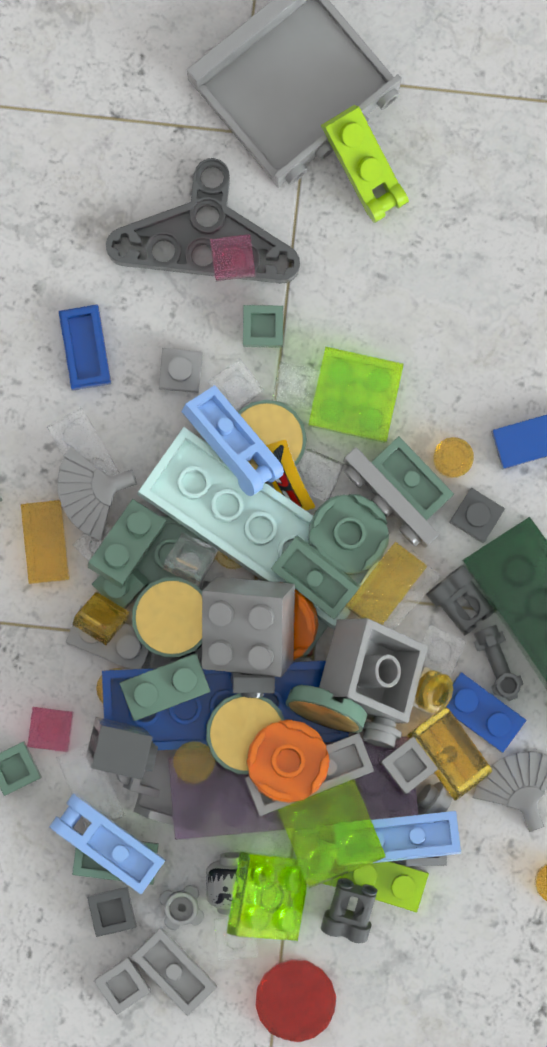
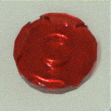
M289 959L276 963L264 973L257 986L255 1006L261 1023L271 1034L284 1040L302 1042L315 1038L328 1027L335 1013L336 994L332 980L321 967L308 960Z

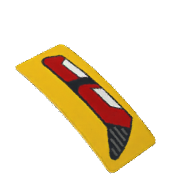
M284 439L266 445L279 460L284 471L283 476L272 482L275 490L306 511L314 509L315 504L298 473L287 440Z

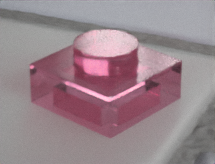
M250 234L210 239L216 281L255 277Z
M32 707L27 747L69 752L74 712Z

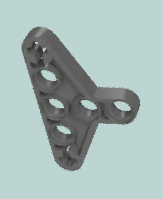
M207 158L197 165L194 172L191 202L112 231L106 241V250L110 259L115 264L125 267L279 284L294 280L300 269V258L293 248L227 206L230 186L229 169L224 162L216 158ZM211 167L219 169L224 175L223 182L216 188L206 187L201 182V175L205 169ZM205 206L214 207L219 213L218 222L211 227L201 226L196 220L197 212ZM122 237H128L130 245L142 247L141 237L150 238L145 247L147 260H140L141 252L137 250H128L126 257H121L118 249L113 248L114 244H120ZM160 241H168L175 247L174 256L167 262L158 261L152 255L153 247ZM200 245L209 246L215 253L214 260L207 266H199L192 260L193 250ZM245 249L252 253L254 263L251 268L241 271L232 265L231 258L236 251ZM259 250L268 251L266 254L267 261H278L279 255H287V261L294 263L293 268H286L285 274H278L276 266L265 265V273H258L260 267Z

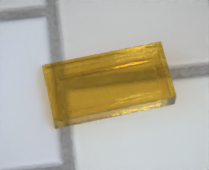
M60 500L21 504L29 584L70 580L63 509Z
M394 542L345 607L361 619L368 618L383 625L426 569L427 565L397 542Z

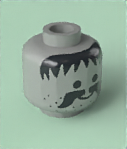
M227 852L220 854V860L211 863L206 869V896L209 904L216 907L217 912L223 915H241L249 912V907L255 905L259 899V869L256 864L245 860L243 853Z

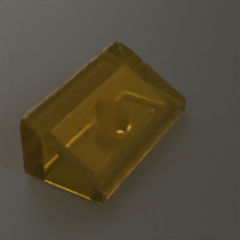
M447 707L442 708L407 734L409 738L414 737L437 766L438 770L434 773L455 801L492 773L490 765Z

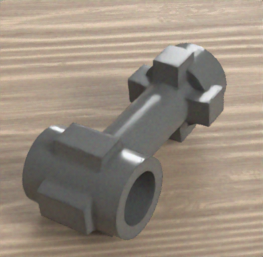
M497 625L474 633L476 650H485L496 678L494 685L491 686L493 694L506 698L507 701L518 698V692L524 683L520 675L516 676L510 672L500 643L506 641L503 631L499 632Z

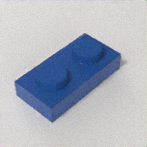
M460 672L437 704L502 753H504L527 721L462 672Z

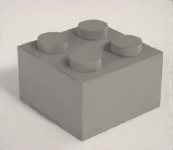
M215 577L202 591V669L282 677L294 662L295 584Z
M368 618L339 619L336 622L319 688L329 690L330 693H333L332 698L340 702L343 701V698L354 701L368 714L367 719L371 721L373 717H382L396 723H408L428 646Z

